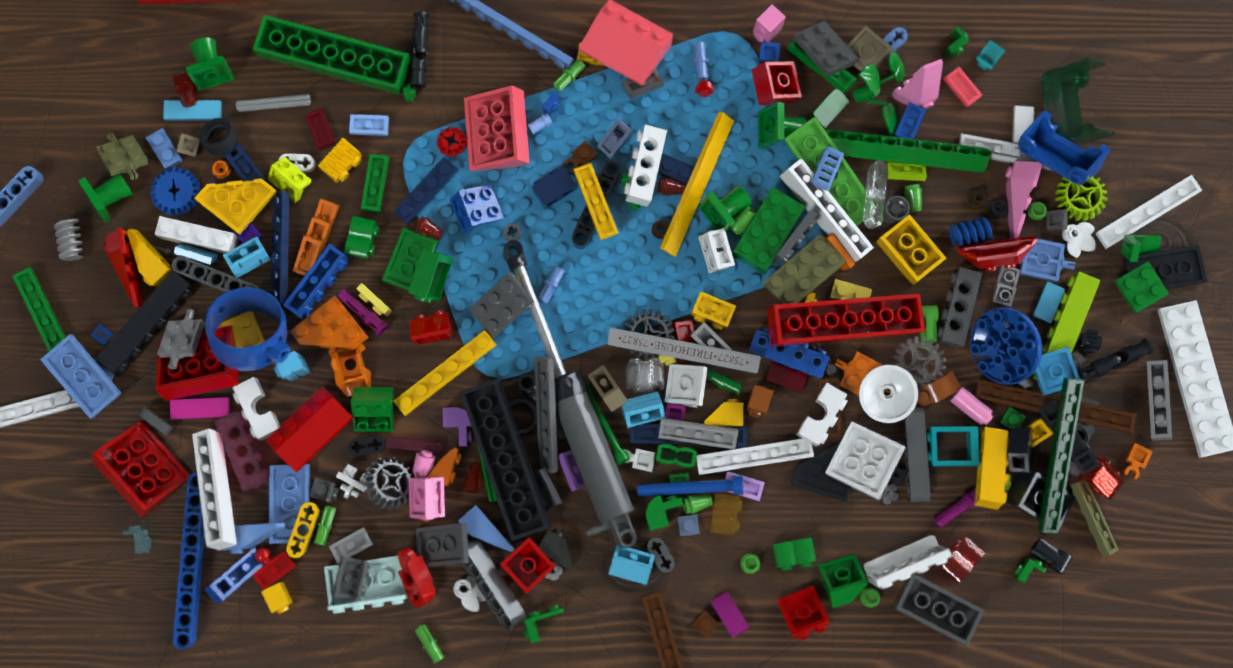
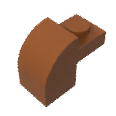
M953 371L942 374L931 382L917 387V401L920 407H924L958 391L961 386Z

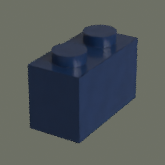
M564 167L553 169L548 177L537 179L533 183L534 185L531 186L533 193L544 210L576 190V184Z

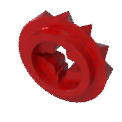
M449 126L446 129H442L441 133L437 135V146L440 152L446 156H458L465 150L467 138L458 127ZM455 136L454 139L457 143H452L449 147V142L446 139H451Z

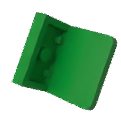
M559 605L547 608L546 613L540 614V611L528 614V618L525 619L526 628L523 629L526 640H531V644L538 642L540 637L535 621L562 613L564 608H559Z

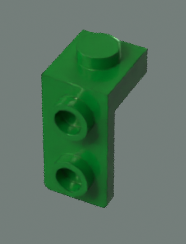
M1124 235L1121 253L1130 262H1137L1139 254L1159 251L1161 236Z

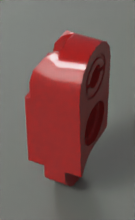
M406 547L398 552V561L402 568L398 571L410 603L416 608H421L434 598L436 593L435 587L422 555L417 557L411 548Z

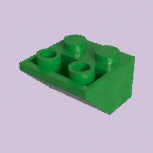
M354 387L351 399L354 432H393V387Z

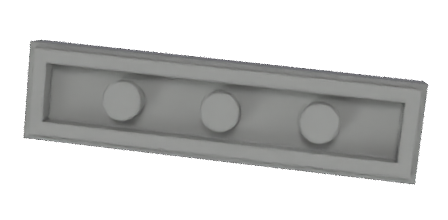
M661 418L658 438L735 449L738 429Z

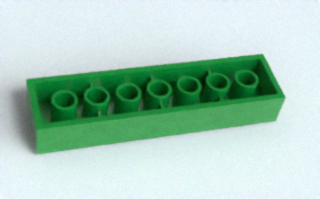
M267 15L263 16L253 47L257 57L401 95L411 63L408 53Z

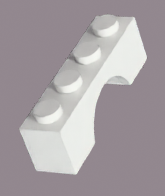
M162 216L159 217L155 235L160 239L176 243L194 244L224 254L236 248L239 240L231 232Z

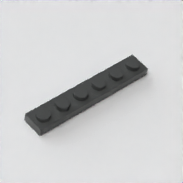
M536 356L534 361L539 470L545 468L547 472L555 473L558 472L554 358Z

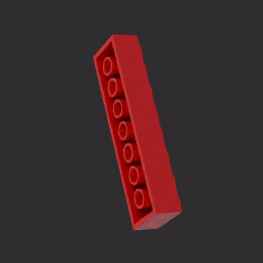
M920 294L780 304L767 308L771 347L908 336L925 332Z

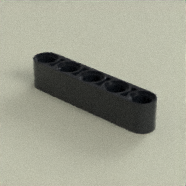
M613 160L604 164L598 177L600 185L605 184L609 187L607 191L603 192L607 203L620 176V165ZM608 168H615L617 172L613 175L608 174ZM585 205L572 233V243L577 249H584L588 246L596 229L594 223L590 226H586L583 223L586 218H591L587 205ZM578 235H583L586 240L583 243H578L575 238Z

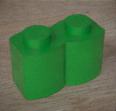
M352 217L344 250L346 255L369 260L370 256H373L375 250L373 240L379 234V226H377L376 221Z
M661 444L658 445L656 461L663 465L675 464L678 467L689 469L695 466L697 452L691 448L677 449L673 445Z
M812 538L772 544L776 568L781 567V571L793 569L792 565L800 564L801 568L812 566V562L816 561Z

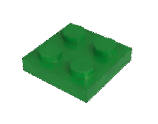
M1149 261L1114 281L1134 314L1169 294Z

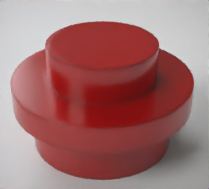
M700 81L695 87V92L701 97H708L714 93V88L711 82Z

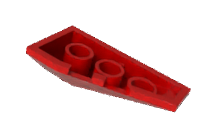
M120 228L105 236L104 250L108 254L135 308L139 309L143 304L139 270L127 231Z

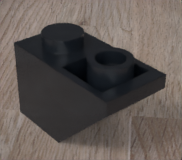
M1031 427L1010 428L1008 448L1009 472H1029L1033 466Z

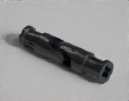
M418 11L413 13L415 24L412 28L413 46L411 48L410 64L412 80L409 85L414 88H425L426 83L424 81L428 57L426 43L429 39L427 23L430 14ZM424 55V60L417 59L416 56Z
M1144 338L1136 345L1126 346L1105 358L1091 362L1085 368H1078L1079 378L1084 380V384H1086L1090 379L1106 375L1111 369L1122 368L1137 361L1141 356L1153 354V347L1149 340ZM1118 355H1121L1124 358V363L1121 364V358Z

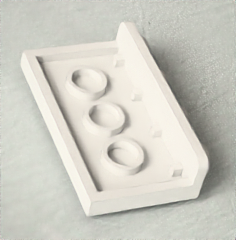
M929 535L864 563L863 568L869 582L884 589L892 586L893 581L898 579L903 581L910 578V574L914 572L922 573L929 570L928 566L935 563L936 565L944 564L947 562V558L952 557L948 548L938 545L935 536Z

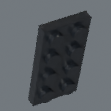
M1199 245L1139 255L1137 262H1130L1127 258L1122 259L1126 274L1149 261L1166 290L1207 282Z

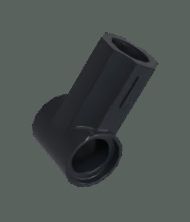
M1038 538L1030 551L1046 562L1049 568L1063 575L1073 559L1065 551L1056 549L1041 538Z

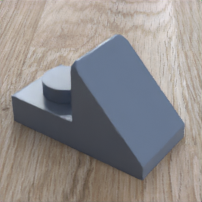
M618 118L597 147L611 159L622 145L631 139L633 130Z

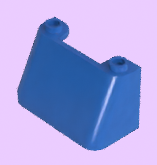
M1044 110L1020 136L1018 141L1020 151L1078 185L1084 184L1100 171L1111 149L1102 144L1098 149L1090 146L1087 151L1055 133L1058 126L1051 124L1050 118L1052 114Z

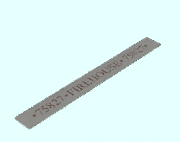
M610 328L607 344L753 373H758L761 359L757 355Z

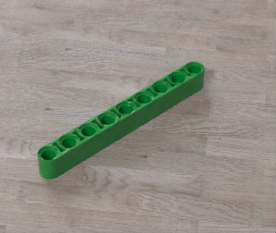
M833 129L826 130V133L837 149L847 157L972 172H986L992 155L989 149L983 147Z

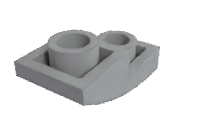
M1000 266L992 298L993 302L1012 306L1020 269Z

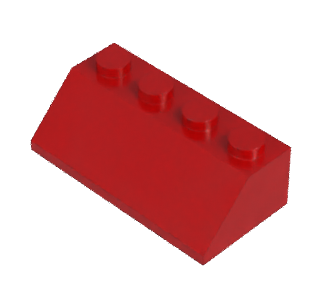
M322 386L266 439V442L297 473L354 418Z

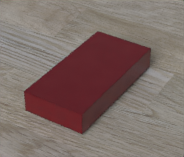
M323 109L305 115L318 150L336 144Z
M771 362L765 381L802 393L808 374Z

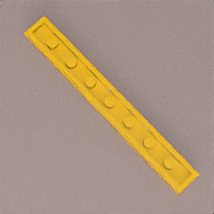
M718 112L660 246V249L670 256L676 257L734 123L724 112Z

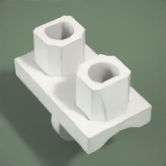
M349 464L342 472H338L336 476L350 484L349 487L345 484H342L340 487L341 490L345 491L344 498L346 499L351 495L356 498L359 496L360 493L354 490L355 488L363 492L367 489V487L362 486L363 482L366 481L363 478L366 473H363L358 482L353 479L358 469Z

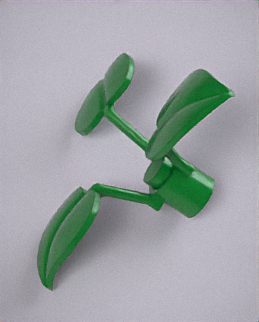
M896 51L891 52L888 57L889 67L892 72L891 76L880 80V74L876 65L869 64L858 74L867 86L855 88L853 91L856 103L867 101L868 104L883 105V118L892 137L898 126L896 109L892 103L887 104L885 101L873 100V98L880 93V84L894 77L898 83L904 80V65Z

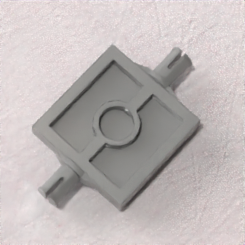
M187 309L183 320L168 321L157 354L161 358H171L168 365L171 369L177 368L179 359L195 356L205 323L201 319L192 320L195 314L194 310Z

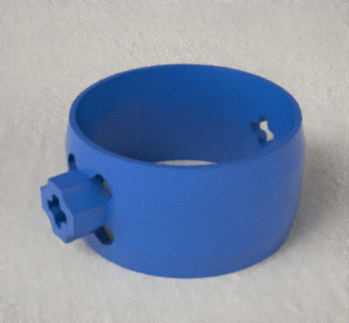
M238 288L222 294L210 306L206 317V334L210 349L222 364L239 371H253L264 368L273 362L276 364L282 363L287 359L290 347L286 344V317L280 303L274 296L257 288ZM242 312L264 313L274 318L280 324L278 330L270 339L253 347H232L222 343L214 336L215 331L224 320Z

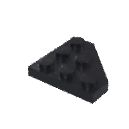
M840 443L795 466L790 485L847 502L851 486L825 474Z

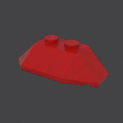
M1037 236L963 245L958 247V253L978 268H985V271L996 270L998 266L1013 268L1016 267V264H1020L1037 243Z

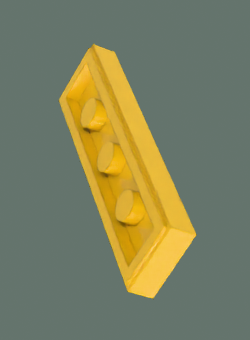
M592 163L573 169L600 241L617 235L618 230Z

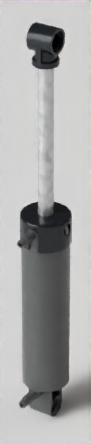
M510 240L503 248L502 257L507 262L510 272H515L517 280L535 302L529 307L530 313L547 356L554 358L556 412L600 524L585 531L586 535H594L611 529L617 545L624 548L631 547L636 542V534L627 513L633 511L634 508L588 395V389L580 371L566 373L525 269L528 263L523 253V246L517 240ZM514 248L517 251V254L511 255L508 252V249ZM536 394L533 395V399H534L535 401H536ZM623 534L629 535V544H625L622 541Z

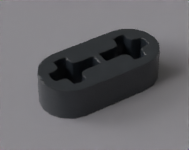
M380 436L357 438L348 445L349 452L357 457L379 454L386 448V442ZM376 439L382 443L378 450L375 447H369V444H374ZM357 442L359 445L366 446V448L359 449V453L353 450Z

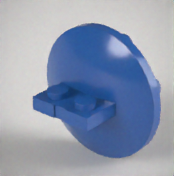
M996 308L984 313L973 327L970 351L979 370L986 377L1000 384L1011 385L1028 379L1036 371L1041 360L1042 344L1037 328L1025 314L1013 308ZM978 354L980 355V358H981V362H979V363L977 362V360H976V358H975V355H978Z

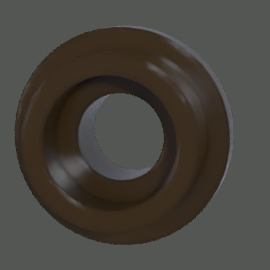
M663 220L656 221L651 229L653 236L657 239H664L669 224ZM659 227H662L665 231L663 233H659L657 229Z

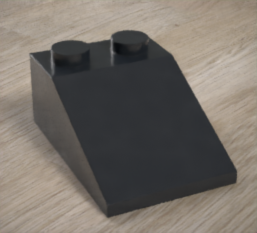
M1033 470L1019 472L1007 494L1006 502L1039 521L1047 478ZM1065 491L1059 529L1076 499L1075 496Z

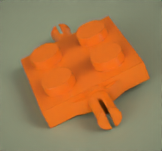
M858 351L848 364L839 359L834 364L836 367L844 370L840 386L858 396L860 384L866 374L872 369L882 366V364ZM885 389L884 392L890 394V389Z

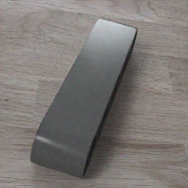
M183 256L176 257L172 262L173 270L181 276L223 293L231 291L232 286L236 283H239V288L260 289L254 284ZM186 262V268L180 271V265ZM204 269V275L198 278V271ZM218 276H221L222 281L219 284L215 285V279Z
M915 407L906 418L902 419L909 503L930 501L925 413L923 407Z
M472 539L468 542L469 563H463L500 624L506 630H511L526 619L525 612L482 544L477 539Z

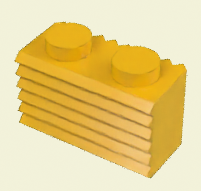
M342 138L321 161L318 167L338 184L340 181L343 182L349 176L348 172L352 167L356 168L361 163L362 154L347 140Z

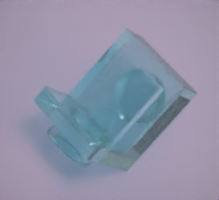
M141 526L129 527V531H123V535H134L135 554L149 553L151 539L148 537V530L141 529Z

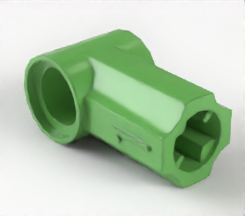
M937 305L922 306L925 332L919 334L920 343H937L936 322H938L939 316Z

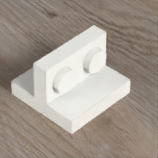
M670 364L665 402L682 404L691 408L702 406L707 367Z

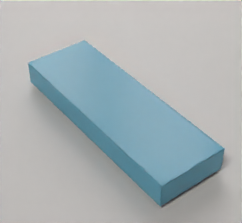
M164 100L163 119L165 121L222 118L221 100Z

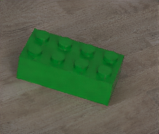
M772 187L734 249L732 256L765 275L805 206Z

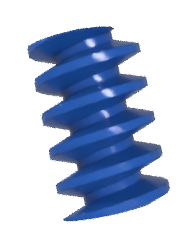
M981 217L979 220L973 219L972 222L967 220L965 223L951 224L949 228V237L954 248L956 247V242L962 247L964 240L967 245H970L971 239H973L974 243H977L978 237H980L982 242L985 241V235L988 236L989 240L993 238L991 225L985 217Z

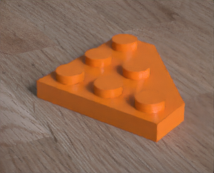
M333 296L290 331L302 347L309 348L310 346L354 350L369 338L336 296Z

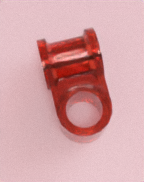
M183 73L173 76L175 91L180 96L182 106L189 108L196 105L198 102L197 87L189 75Z

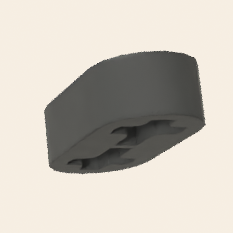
M143 407L138 414L167 436L174 428L146 407Z
M659 538L651 539L647 544V549L650 554L654 555L655 564L660 571L670 572L673 570L675 562L665 543ZM653 541L661 543L662 546L659 549L662 554L658 555L656 550H651ZM662 555L666 560L670 559L669 569L660 566L663 563L660 558Z

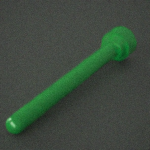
M584 381L600 425L614 451L613 458L617 466L630 460L627 451H624L619 446L588 383Z

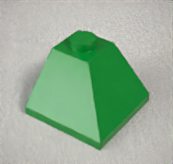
M855 554L818 565L826 595L832 608L852 603L868 585V580Z

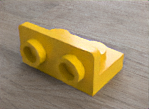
M700 292L691 315L698 322L704 323L706 321L711 323L713 328L722 330L727 329L736 306Z

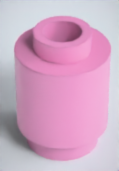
M421 450V452L416 453L413 477L428 478L435 462V456L432 455L431 451Z

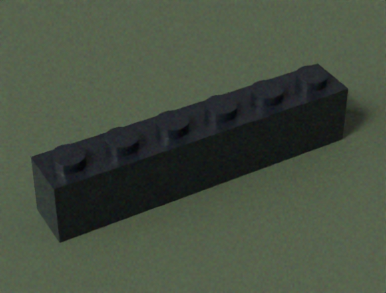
M172 270L96 359L116 375L125 373L130 366L129 363L140 356L142 353L141 349L153 341L155 338L154 334L166 326L167 319L178 312L180 304L191 297L193 294L192 290L195 287Z

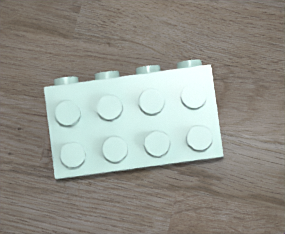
M398 556L366 560L369 562L370 572L368 577L365 578V594L361 597L360 601L333 596L332 593L339 565L324 567L329 605L327 609L333 610V614L345 612V608L352 607L353 611L365 609L364 605L372 604V608L384 606V602L392 601V605L404 603L403 599L408 597L398 574V571L402 569Z

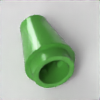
M919 184L905 186L903 193L909 202L910 212L921 211L922 188H920Z
M747 206L746 209L733 218L735 223L730 229L738 235L745 233L756 212Z
M710 494L688 495L682 499L685 513H690L691 515L713 505Z

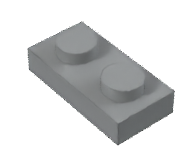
M365 527L330 545L329 548L339 564L341 556L350 558L374 544Z

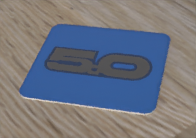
M99 324L92 332L91 337L105 345L113 333Z

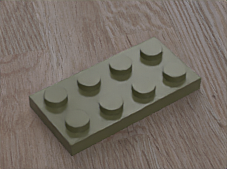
M819 234L767 278L763 285L781 304L800 303L846 263V260Z

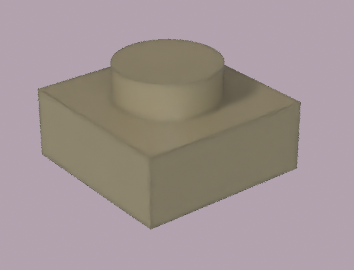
M180 133L176 152L196 157L199 138Z

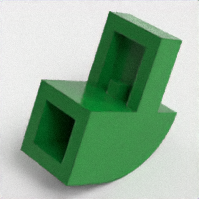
M661 495L652 499L646 509L649 531L669 526L665 510L683 506L682 498H677L674 495L665 498L666 502H662Z

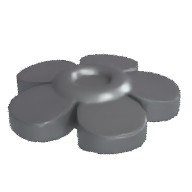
M887 483L880 499L883 498L884 504L888 505L891 503V499L896 501L899 498L898 493L895 492L897 486L894 483L890 485Z

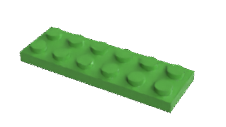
M816 117L811 118L784 138L785 143L796 159L799 161L802 158L813 173H815L822 151L827 146L838 150ZM843 158L828 192L853 223L858 226L879 209ZM823 169L821 170V171H823V172H825V173H827V174L830 175L829 172H827V171H825V170H823ZM821 176L818 177L819 179L827 182V179Z

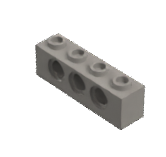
M1167 360L1147 361L1152 441L1173 440Z

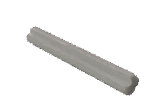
M309 94L239 100L236 101V109L242 112L305 106L311 104V97Z

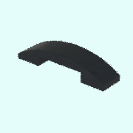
M1055 399L1038 410L1053 432H1055L1059 408ZM1076 431L1071 459L1082 474L1086 475L1101 464Z

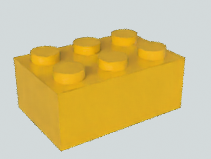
M910 214L876 242L912 286L946 259Z

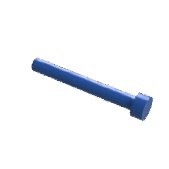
M733 475L730 480L637 485L638 496L733 491L734 495H744L743 475Z

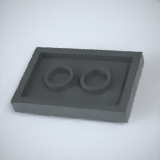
M826 21L795 34L794 40L826 77L857 64V56Z
M812 209L809 211L773 260L776 265L779 266L782 262L785 264L794 252L792 248L797 249L805 238L804 232L808 234L817 222L815 220L817 215Z
M511 272L469 309L493 339L535 302Z
M467 523L416 528L417 557L422 555L427 567L469 563Z

